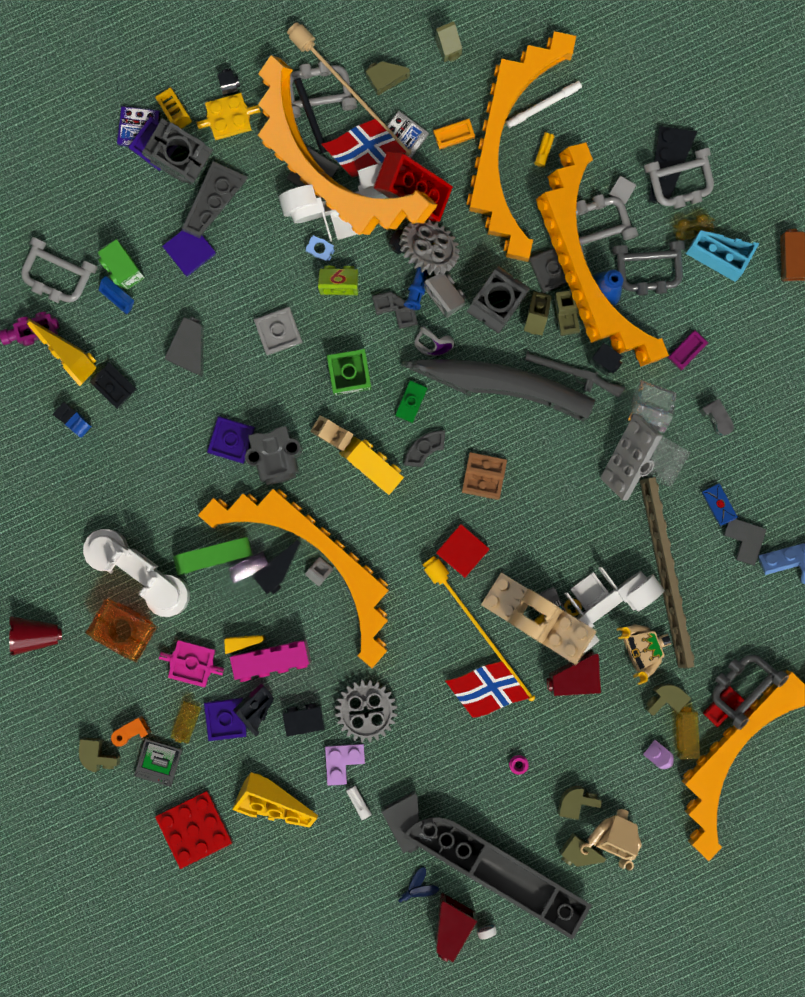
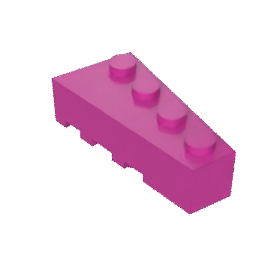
M307 639L233 655L230 657L234 679H240V682L252 680L251 676L259 675V678L270 676V672L277 671L279 674L288 672L289 668H306L311 663Z

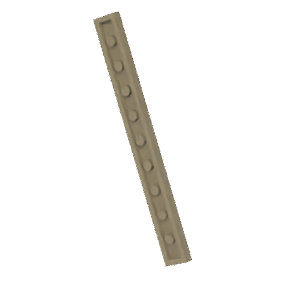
M655 477L640 480L660 581L665 589L663 595L678 668L695 667L694 654L690 647V635L686 628V616L682 608L683 601L678 589L679 581L674 570L675 562L670 551L671 543L666 531L667 523L662 512L663 504L658 493L659 485Z

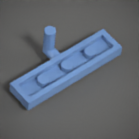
M805 543L759 555L758 560L765 575L800 566L802 571L800 581L805 584Z

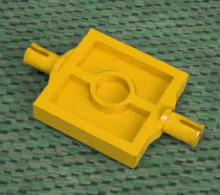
M242 93L206 102L207 119L196 121L198 129L210 127L215 140L252 131L249 122L250 115L261 112L259 105L247 108Z

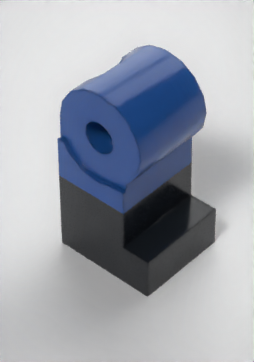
M63 402L52 414L80 438L92 427L83 416L66 402Z

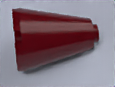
M19 617L9 618V625H11L9 631L10 656L56 645L58 640H62V628H58L57 624Z

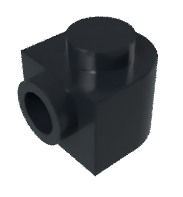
M231 68L224 69L221 73L217 74L223 95L238 92L237 88L240 87L238 76H233Z
M403 229L395 231L389 241L390 250L399 255L406 253L400 251L402 246L399 245Z

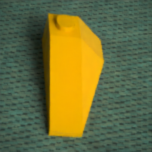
M30 318L27 320V325L44 344L49 346L48 349L52 355L62 361V367L81 386L97 368L95 364L96 359L90 352L86 354L79 347Z
M252 772L245 779L232 809L250 817L257 818V815L268 816V820L272 821L278 818L285 819V822L288 824L311 827L318 817L316 813L270 779Z

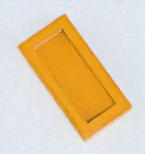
M470 119L433 130L439 150L475 138Z

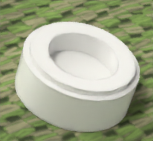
M487 925L478 929L477 934L479 939L483 940L495 936L497 930L495 925Z

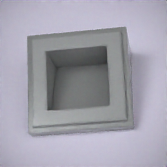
M620 176L609 196L619 198L623 204H626L636 184Z
M319 557L305 575L317 586H320L334 568Z

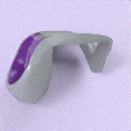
M422 326L414 344L424 355L441 356L452 350L454 340L450 335H445L438 339L429 329ZM423 334L433 340L435 343L434 349L430 350L419 342Z

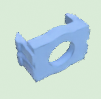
M314 235L306 247V252L324 261H330V254H333L335 250L333 248L334 245ZM317 243L325 245V251L321 254L316 253L314 250V246Z

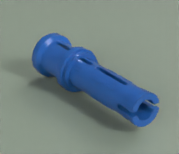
M418 267L416 270L413 284L408 288V299L404 302V306L412 310H420V301L422 295L425 294L424 282L428 271L424 270L422 273L421 267Z

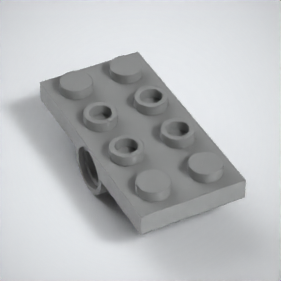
M634 414L600 477L622 500H628L639 478L648 475L653 470L654 462L650 458L662 435L641 415Z

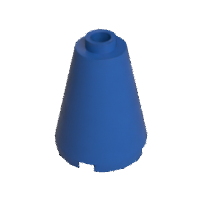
M610 270L592 275L601 292L614 307L619 302L622 294V274L617 270Z

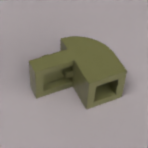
M571 290L557 292L555 294V311L560 336L580 333L577 316L578 308L572 297Z
M661 684L652 689L657 696H653L648 700L645 710L654 716L667 703L674 711L679 712L691 698L682 689L672 684Z
M88 737L80 739L79 759L82 765L89 771H99L100 765L104 769H114V766L120 764L121 756L102 754L103 739Z
M573 786L562 794L557 813L561 817L579 820L581 804L601 808L602 800L600 797H597L598 794L586 792V795L583 794L584 788L582 786Z

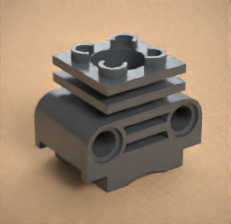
M161 119L149 142L143 149L142 155L149 159L151 164L182 183L185 181L193 185L213 150L204 145V142L188 134L175 124ZM173 145H178L186 150L188 157L182 162H175L168 157L166 150Z

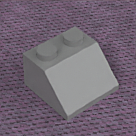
M439 273L426 280L424 288L444 316L448 318L465 305L464 299L466 297L460 289L456 290L453 286L454 281L449 274Z

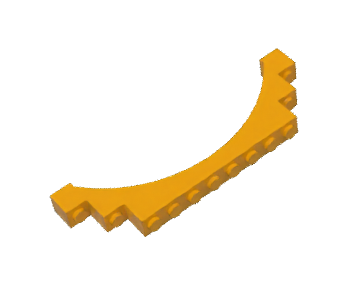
M554 31L553 37L548 38L546 49L528 45L527 50L522 51L520 62L501 59L500 65L496 64L494 76H497V82L492 83L490 92L491 95H494L493 101H488L486 113H490L488 120H484L482 131L486 132L485 138L480 139L478 148L482 150L481 157H476L474 167L478 168L477 176H472L471 186L474 187L473 194L469 193L466 205H470L469 211L491 216H487L485 228H488L487 234L509 239L505 241L503 250L507 252V258L528 262L533 239H528L520 229L504 198L498 169L501 133L512 107L525 89L552 66L564 60L571 61L576 41L575 35Z
M271 55L258 73L263 78L262 82L270 87L258 104L263 109L262 113L269 118L258 134L263 140L262 144L272 149L278 159L285 161L288 164L289 170L300 175V180L304 184H312L315 194L318 197L324 198L326 200L325 204L332 210H336L339 213L340 219L349 222L352 225L351 229L358 235H370L378 223L385 229H397L405 217L414 224H424L437 207V204L426 193L415 191L413 195L401 198H370L347 189L324 172L306 148L295 121L290 92V74L293 69L281 58Z
M587 143L567 147L559 154L564 168L557 169L547 176L552 191L543 193L536 199V202L543 217L544 225L550 235L551 243L557 253L558 261L562 266L565 279L572 292V297L579 310V316L584 323L586 334L591 343L609 337L612 348L619 354L634 349L641 367L657 362L669 356L663 339H657L643 332L624 318L601 292L586 264L577 231L576 205L583 173L587 164L593 161Z
M272 489L259 505L256 504L258 500L250 493L248 495L243 493L229 510L227 509L229 505L221 498L218 500L213 498L198 515L212 528H216L219 524L232 522H255L276 526L305 539L319 549L334 564L345 580L357 608L361 630V652L357 656L373 668L387 652L385 648L387 644L379 637L377 639L373 637L388 621L386 618L387 614L380 607L377 610L374 608L389 591L386 588L388 584L382 578L377 580L372 576L374 572L367 565L362 567L358 563L360 559L352 552L347 554L343 550L345 546L337 539L335 542L329 538L330 533L325 528L321 527L319 529L314 525L316 521L309 514L305 517L300 512L302 508L294 501L290 504L286 500L287 495L280 489L277 491Z
M785 671L789 678L781 687H777L775 684L769 685L763 692L764 695L759 700L756 699L750 706L751 710L745 714L749 721L741 730H738L735 726L726 729L723 733L724 737L719 742H714L710 747L709 753L706 756L702 755L697 760V765L683 775L684 779L682 782L698 797L687 804L685 812L701 826L699 830L696 829L690 835L691 839L688 842L708 861L722 848L718 843L717 834L719 796L725 777L737 754L762 727L789 711L805 706V684L791 671Z

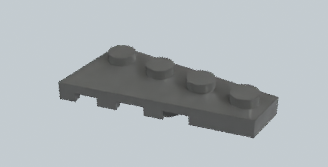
M213 161L182 227V231L200 238L247 181L248 177Z

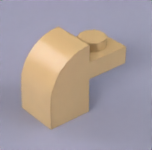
M319 416L310 431L342 451L350 444L351 438L354 435L322 416Z

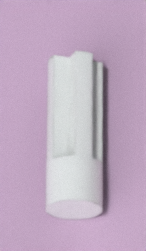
M353 786L346 792L361 820L371 816L372 814L357 787Z

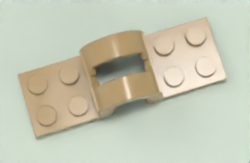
M500 573L481 604L575 665L597 632L503 573ZM528 605L546 615L544 618L546 621L541 623L540 626L523 615Z

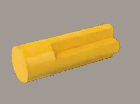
M544 133L534 162L535 165L545 167L554 140L553 134Z

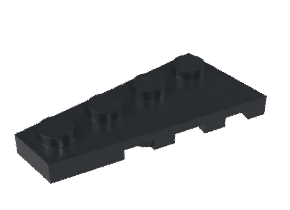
M663 126L658 128L654 162H659L660 169L686 161L697 131ZM681 172L659 177L662 193L665 198H671ZM651 182L648 202L660 204L655 197Z

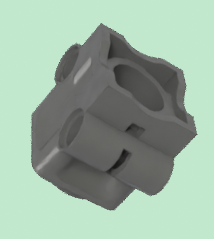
M498 266L472 301L467 313L480 322H485L486 326L499 334L530 288L518 279H514L511 274ZM493 294H501L507 299L508 305L502 309L494 308L489 303L488 297Z
M287 426L276 428L268 434L256 433L248 435L251 449L246 452L245 460L249 465L257 468L261 482L271 485L296 478V474L300 473L296 458L300 457L303 448L296 439H291ZM296 444V452L289 453L290 445ZM259 454V460L253 463L252 456Z

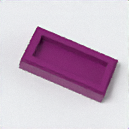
M694 330L667 358L682 371L708 342Z

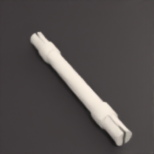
M579 81L572 83L540 103L511 117L506 121L508 128L520 124L528 117L553 103L572 95L582 88Z

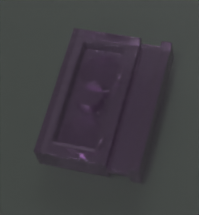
M262 551L230 568V578L233 583L268 566L264 552Z

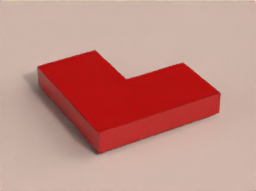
M730 686L720 694V698L734 711L744 701ZM714 702L702 713L716 727H719L728 717ZM749 707L744 713L746 714L751 708Z

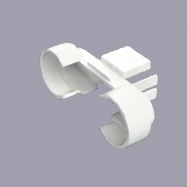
M383 163L358 171L360 186H358L359 191L355 193L370 198H387V196L374 189ZM312 184L288 190L278 197L283 215L285 217H292L294 223H303L323 217L330 242H332V238L325 218L328 215L331 216L337 240L357 235L351 229L352 225L349 222L340 219L339 213L336 210L329 208L325 204L326 201L322 202L321 197L316 198Z
M100 529L87 537L83 547L86 562L92 568L98 571H107L112 574L114 566L117 565L145 587L139 595L146 600L148 608L154 614L161 617H171L180 614L187 607L190 601V591L185 581L176 575L162 574L157 570L158 565L136 549H128L127 541L121 533L110 529Z
M599 567L598 569L612 586L613 591L609 593L594 572H592L570 589L586 611L582 612L567 592L564 594L580 614L576 619L593 628L594 622L622 601L627 602L633 611L637 610L639 612L662 595L665 589L653 574L646 577L642 571L636 573L617 587L605 570ZM594 635L584 653L600 641L596 635Z

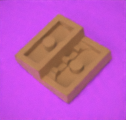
M470 452L462 493L499 500L507 460Z

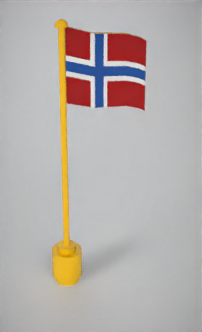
M431 557L422 564L426 574L434 584L438 582L439 585L443 583L501 660L500 662L482 666L461 677L445 680V682L472 718L490 714L518 701L526 699L533 701L535 695L532 696L446 580L449 579L447 575L450 572L439 558Z

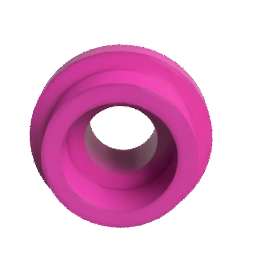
M522 755L513 756L509 762L510 770L517 775L524 774L529 766L527 759ZM517 761L522 762L520 768L515 767Z

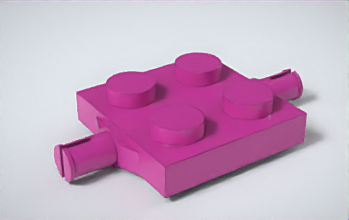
M178 640L176 649L172 654L161 651V656H159V660L170 662L168 675L170 679L206 687L211 673L221 676L224 673V668L214 666L213 659L216 650Z

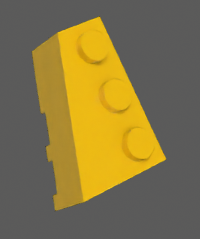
M353 436L350 444L344 451L341 450L339 454L385 493L390 495L404 478L399 474L401 470L396 465L392 464L390 466L385 462L387 458L381 452L376 454L372 450L374 446L364 439L362 442Z

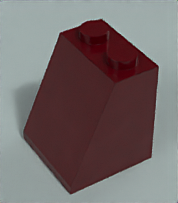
M588 652L581 656L576 665L570 662L549 673V678H546L547 690L553 696L601 693L599 654Z
M443 892L440 895L435 942L436 953H438V957L442 960L454 962L477 923L475 911Z

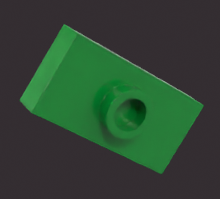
M410 381L395 416L413 424L428 388Z

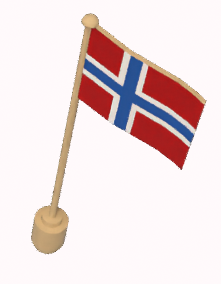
M298 22L293 24L287 31L289 39L301 52L311 50L374 118V120L354 127L337 139L322 143L321 145L352 178L358 177V171L363 168L383 163L387 152L410 155L411 149H408L313 48L315 37L302 24L300 25Z

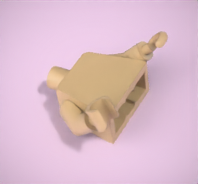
M618 809L617 815L604 819L588 838L589 842L581 845V853L587 855L588 852H584L583 848H591L592 845H596V847L620 857V868L632 870L634 868L632 860H635L636 856H638L642 844L638 835V826L628 821L629 812L624 809Z

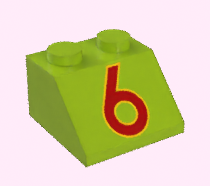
M324 266V269L319 271L318 289L320 295H358V269H355L354 266H344L343 269H336L335 266Z

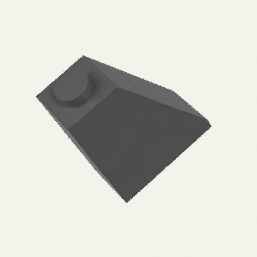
M191 316L189 319L184 317L164 359L202 377L204 327L200 325V320Z
M413 791L381 810L403 853L407 851L412 853L419 848L403 838L405 833L419 822L417 792Z

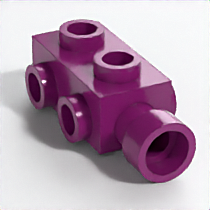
M40 312L35 314L36 318L31 319L43 327L49 325V330L58 335V320L51 314ZM28 317L18 318L17 323L13 324L14 329L0 330V339L3 345L11 344L12 341L17 340L18 343L29 346L34 344L39 338L27 325ZM31 330V334L26 336L25 332Z

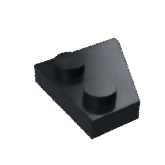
M260 683L233 709V712L255 737L259 734L258 727L261 721L265 720L267 711L271 707L274 698L265 686Z

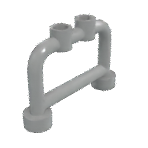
M322 62L318 63V68H311L310 64H302L299 66L300 70L290 74L291 102L295 119L301 116L300 108L304 107L301 100L295 101L293 81L298 78L309 79L312 76L330 75L332 72ZM331 65L350 86L347 71L339 65ZM344 85L343 94L309 99L311 106L341 102L343 110L357 108L356 98H352V94Z
M710 148L695 151V160L660 169L658 161L644 165L645 173L650 174L655 197L661 205H674L675 209L686 206L685 202L691 201V204L702 202V197L712 192L714 180L708 156L711 155ZM702 166L706 180V187L704 189L670 199L663 196L659 177Z
M603 194L593 197V202L586 204L585 200L577 202L576 215H583L589 211L602 209L613 204L618 208L623 223L619 226L580 237L579 241L583 253V244L619 233H622L624 240L638 236L636 227L632 228L625 205L619 198H604Z
M32 237L29 243L32 245V248L21 271L24 282L32 287L31 291L42 295L44 292L49 295L48 299L59 303L60 300L68 303L76 301L81 296L90 274H95L98 267L87 261H83L81 267L76 266L44 251L47 243ZM36 256L81 276L73 294L66 295L29 276V271Z

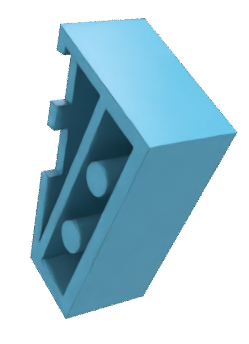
M700 230L686 254L736 282L745 271L759 243L744 242L742 239L726 238L724 235Z

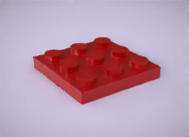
M208 790L155 816L180 869L233 843Z

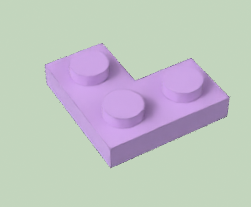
M364 744L325 746L327 786L347 784L346 765L365 764Z

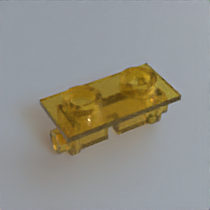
M707 214L696 216L694 220H680L678 224L672 225V227L678 231L675 233L676 239L683 241L694 237L693 230H696L697 234L700 230L711 232L714 230V225L710 222L715 220Z
M183 701L170 738L175 739L174 741L178 743L184 742L189 744L202 707Z

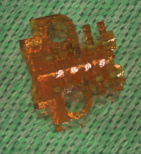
M104 599L102 606L85 633L100 644L136 663L141 658L158 627L153 624V621L124 604L117 603L111 599ZM121 619L127 621L131 627V635L127 640L121 639L116 632L117 623Z

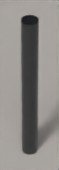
M301 78L295 79L296 89L320 153L328 152L321 145L325 142Z

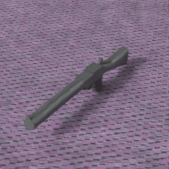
M527 351L525 360L572 374L578 383L585 385L583 390L586 392H591L593 383L619 398L625 389L624 386L606 382L598 377L597 374L599 372L593 373L530 354ZM577 377L586 379V383L579 382Z

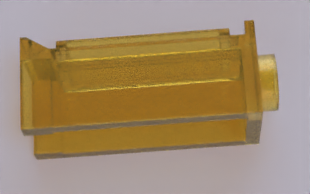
M683 707L679 712L675 711L678 714L676 716L677 751H679L677 757L679 759H700L698 712L692 710V707Z

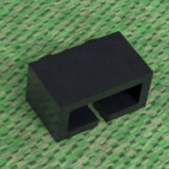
M603 343L593 355L589 364L608 376L610 373L614 374L623 363L620 361L623 356Z
M309 703L305 705L306 708L298 709V706L286 708L287 711L282 713L286 737L325 730L322 705L317 706V703Z

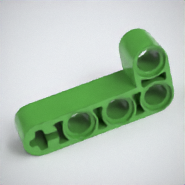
M248 537L178 554L173 557L177 575H182L253 556Z

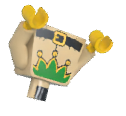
M637 624L617 628V631H622V636L618 637V639H623L635 671L639 672L634 674L633 677H640L638 685L646 683L648 677L662 663V658L665 656L662 648L671 645L669 635L664 634L657 637L654 630Z

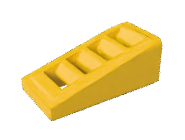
M171 87L155 97L171 123L182 129L192 122ZM171 96L173 97L172 99L163 104V101L167 100Z
M265 636L227 637L224 639L225 654L261 643L265 640Z

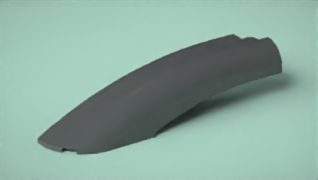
M457 359L402 361L401 366L468 396L471 393H490L518 397L549 406L582 422L589 418L596 400L540 375L494 363Z
M445 818L425 819L413 825L403 836V838L572 940L592 906L451 820Z

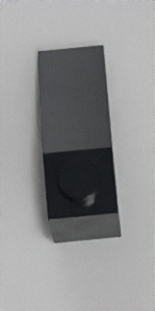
M296 540L252 576L266 594L271 592L274 595L282 588L280 584L284 582L301 544L299 540Z

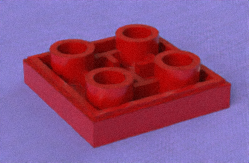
M460 524L436 554L465 578L490 549Z

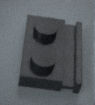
M109 362L90 381L117 409L137 390Z

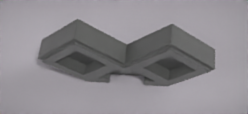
M386 292L372 296L376 315L395 311L399 329L418 325L415 310L405 307V301L394 293Z

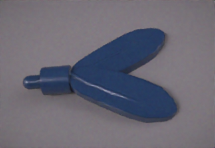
M421 867L416 871L408 890L401 895L402 897L398 900L399 902L407 901L411 897L431 896L439 891V888L435 885L421 886L426 876L425 867Z

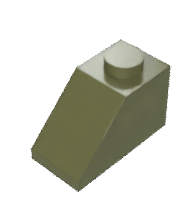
M453 21L437 28L435 42L444 62L448 60L452 62L460 58V55H462V45L455 22Z
M383 61L378 64H371L366 70V78L377 96L410 77L409 68Z
M533 291L524 327L525 332L543 335L552 296Z
M574 833L571 834L559 851L563 856L561 859L570 866L572 863L578 867L606 861L605 856L592 846L591 848L584 847L583 851L588 852V854H582L580 847L586 842Z

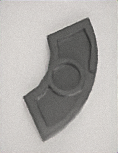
M434 431L420 437L410 447L404 466L423 467L426 458L435 451L444 450L445 431Z

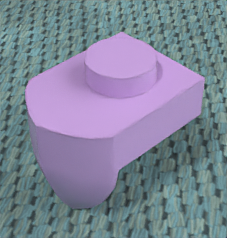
M656 740L652 742L643 754L660 769H668L673 766V754Z

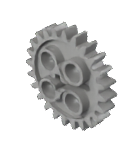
M428 220L427 223L424 222V224H412L410 222L404 228L400 236L401 241L399 242V245L402 246L400 251L406 252L403 257L410 258L408 263H415V269L421 267V272L423 273L424 270H427L429 275H431L432 271L436 275L440 272L445 274L446 271L449 272L455 266L459 258L458 253L460 250L457 249L459 244L453 242L455 237L449 236L450 231H444L445 226L439 228L438 222L432 225L431 220Z
M362 679L361 685L358 686L354 682L353 689L349 685L347 686L348 693L341 692L344 698L337 699L341 705L335 706L336 709L340 710L335 716L341 717L337 724H344L341 731L347 729V737L354 734V741L359 736L361 737V743L364 742L365 738H368L369 743H371L372 737H375L378 741L379 734L384 737L386 736L385 729L388 731L392 730L389 723L395 724V721L391 718L397 716V713L392 712V710L397 709V705L391 704L395 701V698L389 699L392 692L385 693V685L380 689L379 682L372 685V680H369L368 684H365ZM372 695H377L380 698V703L372 705L369 698ZM358 698L361 701V705L357 708L352 707L350 700ZM364 706H367L368 709L383 707L382 711H370L368 716H365L364 712L353 715L349 714L350 711H362ZM379 714L383 721L380 724H375L372 722V716ZM360 717L364 723L362 726L357 727L353 724V719Z

